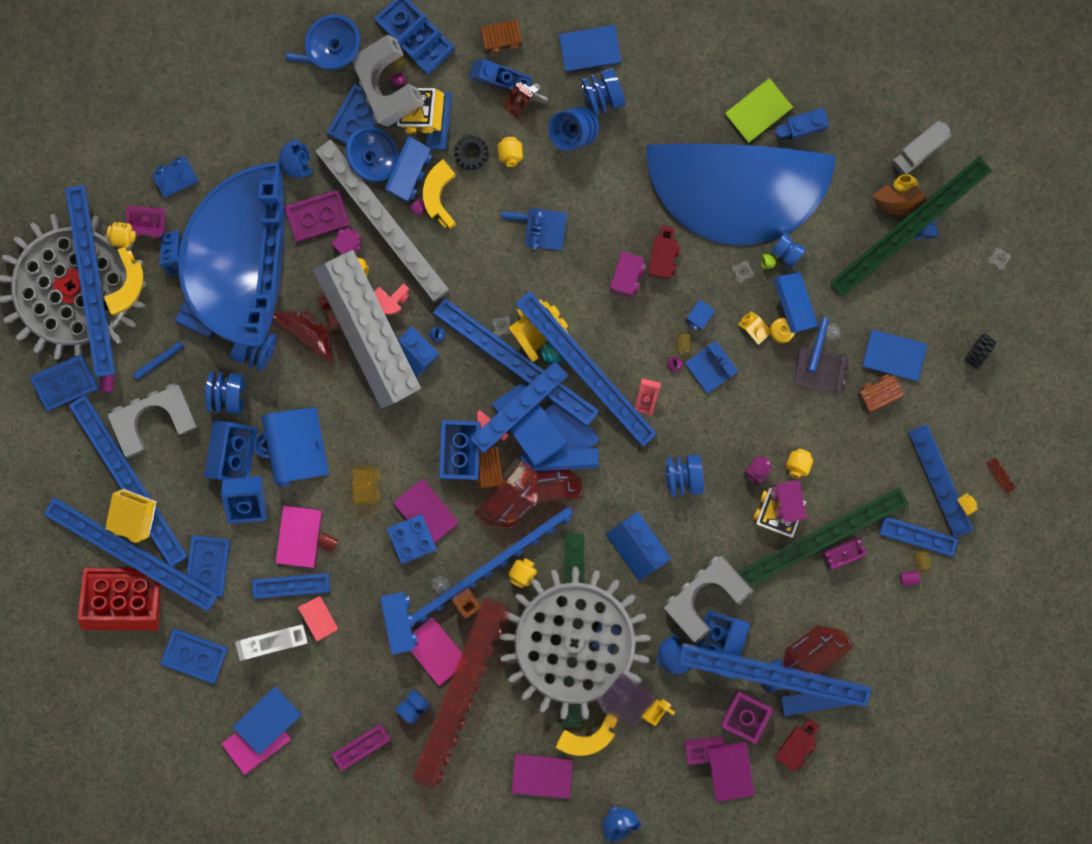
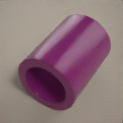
M114 375L100 377L99 391L113 392Z
M918 571L900 573L902 586L920 584Z

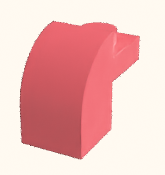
M403 283L391 297L380 287L374 293L384 314L395 315L402 310L398 303H403L410 296L408 294L410 289Z

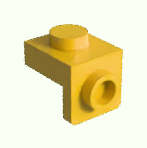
M753 312L746 314L738 324L758 345L770 335V328L760 316Z
M968 493L957 499L967 515L978 510L975 499L971 495L969 496Z
M653 697L641 717L656 726L666 711L672 715L675 712L670 709L672 705L662 698L659 701Z

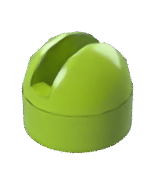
M772 254L761 255L760 260L763 270L771 269L775 266L776 259Z

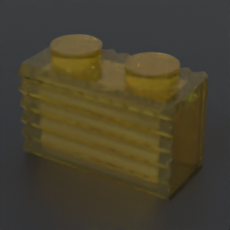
M353 466V505H377V501L381 500V491L377 489V482L381 480V472L377 470V466Z

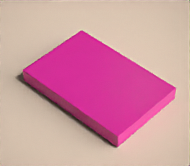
M283 506L276 563L315 567L321 510Z
M433 617L412 633H416L418 645H415V650H411V652L438 686L469 662Z
M284 731L260 755L256 753L238 732L224 741L222 745L245 775L289 742L291 738Z

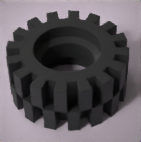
M473 135L463 136V139H459L455 145L454 155L456 162L461 168H465L468 171L482 168L489 156L487 144L477 135L476 137ZM469 146H474L479 151L478 157L474 160H468L464 156V151Z
M983 333L970 349L964 361L977 370L990 355L997 341Z

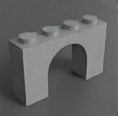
M386 35L357 53L352 60L353 69L360 78L359 84L367 95L366 101L372 107L375 121L386 127L424 105L418 88L410 84L388 96H383L380 92L378 83L382 70L403 56L397 39L390 35Z
M937 121L900 152V155L891 163L901 175L908 174L951 136L949 127L945 123Z
M170 384L164 387L165 390L160 393L158 391L147 394L148 398L143 400L138 398L130 401V405L127 407L118 406L111 410L112 413L108 414V417L125 457L129 458L146 451L138 433L137 422L141 413L147 408L160 406L166 409L179 435L199 428L181 385Z
M722 556L713 558L708 563L710 566L705 571L703 569L694 576L695 580L691 584L689 582L680 589L681 593L676 597L673 595L666 601L667 605L664 607L694 643H699L712 631L699 617L694 606L695 596L702 587L709 584L721 585L738 604L743 603L755 592Z

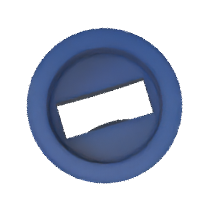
M436 326L430 330V337L435 342H440L444 339L445 332L443 328ZM436 329L440 330L438 333V339L434 338Z

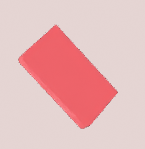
M320 596L298 607L316 641L338 630Z

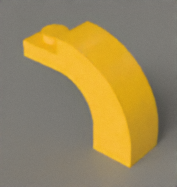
M441 160L432 168L425 180L423 200L431 219L433 220L439 215L440 218L437 220L444 228L448 226L451 230L456 226V223L442 207L440 194L443 187L454 179L456 175L447 163Z
M125 247L118 249V252L126 268V282L120 290L104 297L112 317L129 309L137 301L143 288L142 266L140 262L132 264L135 259L131 250L127 251Z
M610 709L601 727L590 736H578L564 729L556 744V748L568 754L581 756L600 751L610 743L615 733L609 731V728H614L618 721L616 717L617 712Z

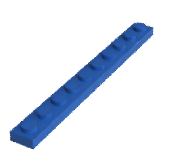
M86 186L65 188L95 377L115 375Z
M528 291L515 303L641 446H644L657 434L531 291Z
M444 298L433 312L434 316L527 384L532 383L544 372L543 369ZM562 383L546 396V398L586 427H588L599 412V410Z
M84 395L71 403L69 407L120 488L151 499L88 397ZM156 506L150 535L168 564L173 567L188 556Z
M57 498L52 499L44 514L206 611H210L219 595L125 538L115 535L112 531L105 529L106 527Z
M567 507L413 614L414 623L419 621L421 624L429 618L428 614L434 610L437 613L444 608V602L449 599L453 601L452 598L463 589H471L476 586L477 583L475 581L480 577L483 580L493 574L491 571L496 566L499 569L509 563L507 560L509 557L514 555L516 558L525 552L523 549L529 544L532 547L540 541L539 537L545 533L548 536L556 530L555 525L560 522L563 525L571 520L572 517L570 515L573 512L570 507Z
M687 644L682 645L678 660L680 665L867 707L871 692L870 686Z

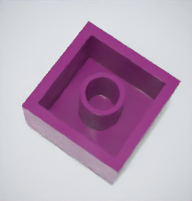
M622 251L609 292L630 299L632 295H636L640 282H637L638 276L642 277L646 266L643 263L644 258Z
M800 480L773 485L770 493L772 501H776L777 508L774 509L776 520H779L781 524L807 519Z
M736 690L720 726L756 744L773 709Z

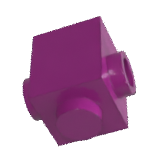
M347 227L345 230L341 229L335 235L336 239L331 243L341 255L352 250L357 254L361 249L360 245L362 242L359 240L361 235L355 229L351 231Z
M763 456L761 458L755 457L744 472L747 474L746 478L753 484L756 482L761 484L773 469L769 466L771 462Z

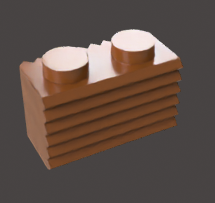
M517 20L480 27L485 53L489 52L490 55L500 53L501 49L508 48V51L519 49V46L522 45Z
M889 374L878 378L879 383L872 385L870 382L861 387L862 391L858 392L868 413L905 396L895 375L890 377Z
M498 447L489 448L484 454L479 450L478 480L475 481L476 486L480 485L481 489L504 485Z

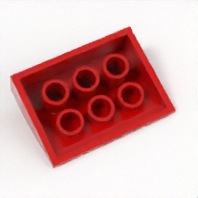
M84 568L77 619L81 630H159L161 584L145 574H127L142 573L135 568Z

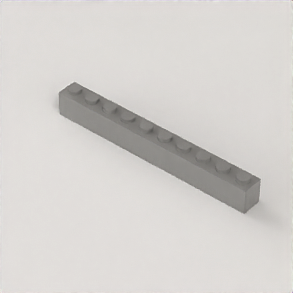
M331 139L316 150L317 155L432 301L435 303L449 292L447 286L361 177L354 173L346 158Z

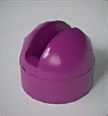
M398 73L390 77L394 88L400 89L399 85L405 86L406 78L404 73Z
M418 199L409 209L415 215H421L426 207L424 202Z
M672 357L667 362V367L671 372L681 370L683 365L678 357ZM673 360L677 361V369H674Z

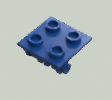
M529 208L524 245L530 246L532 249L540 247L562 251L567 213Z
M717 341L711 343L685 362L707 394L738 372Z
M422 514L387 528L401 564L437 550Z

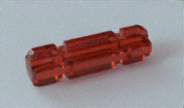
M992 458L987 462V465L990 469H993V474L999 483L1003 484L1005 492L1013 491L1015 485L1012 481H1009V476L1003 467L999 466L1000 463L997 458Z

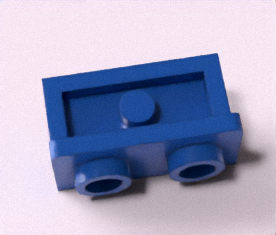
M187 156L175 158L171 164L159 166L152 173L164 198L198 182V178Z

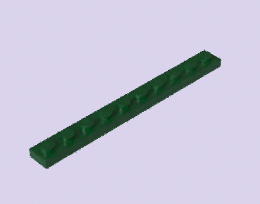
M978 156L831 281L832 285L844 297L992 172L991 168Z
M898 487L737 571V573L751 587L909 503L901 488Z
M565 534L564 584L572 583L573 567H578L580 573L579 583H583L584 534ZM564 596V607H565V606L567 605V602H568V601H567V598ZM579 599L576 602V607L579 610H583V599ZM576 618L573 621L574 628L581 629L583 627V620ZM572 638V643L570 645L572 647L576 646L578 648V643L580 642L579 639L575 640ZM571 656L567 659V664L569 667L574 668L577 666L578 661L575 657ZM566 676L564 683L566 686L572 687L575 680L572 676ZM569 703L568 715L565 719L562 718V727H581L580 703Z

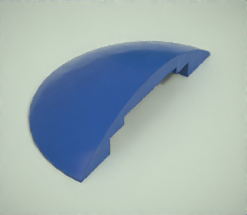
M729 144L646 145L648 171L658 197L670 214L687 229L703 238L736 246L762 244L782 237L784 233L788 234L805 222L814 213L827 193L832 180L836 156L817 152L763 146Z
M280 162L253 166L221 182L198 205L186 226L181 241L178 264L179 278L184 296L190 308L206 327L217 335L238 344L262 346L277 303L283 265L285 230L284 192Z

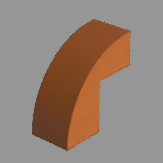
M888 185L872 195L878 209L891 215L911 214L927 200L924 192L916 185L901 196Z
M466 588L452 598L455 606L465 619L482 607L469 588Z

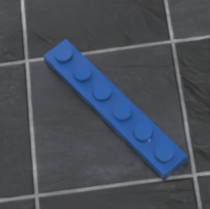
M553 362L471 437L470 440L484 454L566 379L568 374L556 362Z
M928 424L909 431L954 537L973 531L974 529L968 515L957 500L960 497Z

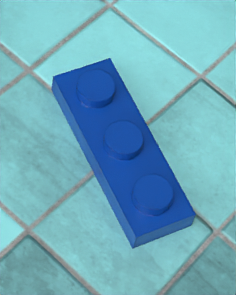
M443 92L444 102L441 131H433L432 134L427 133L426 146L431 150H446L452 101V94L450 92Z

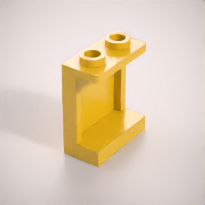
M546 301L542 303L567 332L566 328H568V325L563 318H558L560 313L554 305L551 307ZM524 316L510 326L509 329L526 355L534 362L539 358L535 351L541 348L543 342L547 340L530 320Z

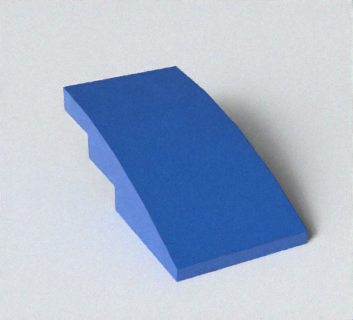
M393 0L374 18L388 35L397 39L400 47L427 75L456 50L409 0Z
M522 382L493 402L492 405L499 413L527 386ZM539 403L510 429L535 466L567 445Z

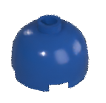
M300 139L286 143L279 152L278 160L281 171L289 177L296 179L311 175L313 172V168H309L307 159H311L309 150L305 144L299 143Z
M677 635L670 636L662 641L658 649L659 657L656 658L659 667H664L671 674H682L691 670L689 666L678 663L682 646L678 644V641L681 639Z
M617 806L608 810V815L602 821V832L606 842L610 840L611 842H616L627 837L626 834L631 832L632 829L637 832L642 825L632 810L627 808L619 809Z

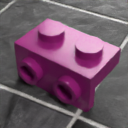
M128 205L126 207V223L131 224L132 231H136V236L148 235L150 238H158L165 232L166 209Z

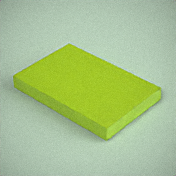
M769 78L728 110L725 115L749 144L793 109V106Z

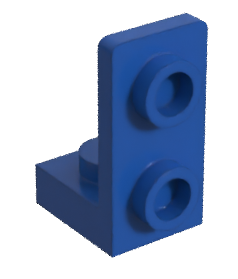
M179 230L165 233L161 239L159 265L169 277L179 275L178 264L181 236Z

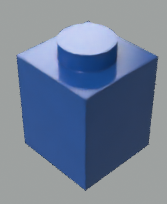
M699 300L686 318L688 321L687 325L695 331L697 329L702 330L715 310Z

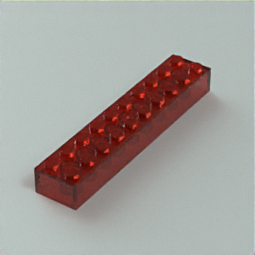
M485 597L412 780L434 788L435 784H440L444 775L441 769L443 766L447 767L452 755L448 753L449 749H454L459 737L455 734L457 730H462L466 720L463 717L464 712H469L473 700L470 697L472 693L476 694L480 682L477 681L479 675L483 676L488 664L484 663L486 657L490 658L495 648L492 642L494 639L498 640L501 633L500 622L501 620L505 622L509 610L506 609V604Z

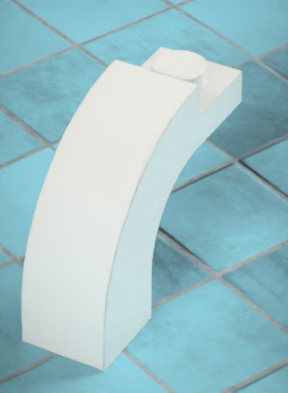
M303 625L236 641L235 643L239 659L245 660L307 644Z

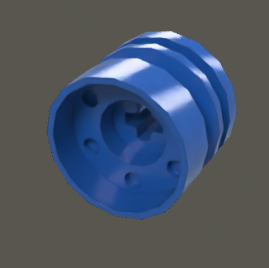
M613 68L601 71V81L599 82L594 75H590L591 85L586 77L581 79L582 92L586 104L595 116L600 115L598 106H600L603 113H607L606 103H609L613 110L626 105L619 80Z
M582 106L557 112L552 116L548 126L549 137L552 143L557 148L565 151L591 144L595 141L599 131L598 119L590 109Z
M267 333L261 347L234 342L230 359L244 364L249 357V367L253 368L256 365V370L262 372L272 358L277 335L271 333L267 338Z
M216 372L209 373L205 385V401L208 412H213L216 405V412L221 413L223 404H226L227 413L241 414L244 399H239V391L245 390L244 374L230 373L228 381H225L224 373L220 372L218 379Z
M700 454L687 455L686 464H682L680 456H676V465H673L672 457L666 458L665 478L671 497H676V488H679L680 496H684L685 487L689 488L691 495L704 494Z

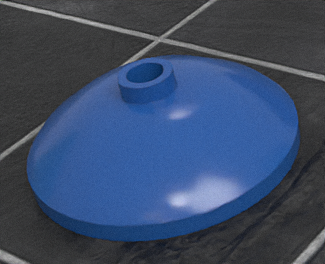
M332 14L318 19L306 34L305 50L307 56L316 66L322 69L335 70L349 64L357 55L361 43L360 32L354 22L343 15ZM336 44H339V47L337 49H334V46Z
M362 127L352 133L346 143L345 153L347 162L359 177L370 182H382L390 178L398 161L399 151L389 134L376 127Z

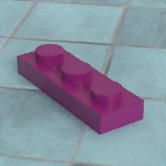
M380 723L331 755L342 771L389 742L391 738Z

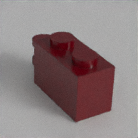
M662 225L660 236H655L647 276L669 280L671 275L675 276L677 264L673 263L674 258L679 256L680 246L677 245L678 240L673 239L675 227ZM663 233L670 234V239L663 238Z
M810 718L805 721L801 728L796 725L774 757L793 772L796 769L800 770L805 763L803 759L807 753L811 754L817 746L815 744L817 740L813 736L820 726ZM807 726L812 729L810 734L804 731Z

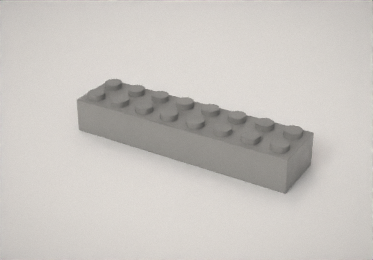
M354 250L314 268L313 271L380 407L384 408L420 390L421 387Z

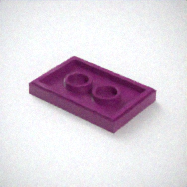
M339 189L284 206L296 243L350 226Z
M423 478L393 502L407 520L422 514L434 543L459 524V521Z
M746 742L708 749L716 802L754 795Z
M515 754L512 793L570 798L573 759Z

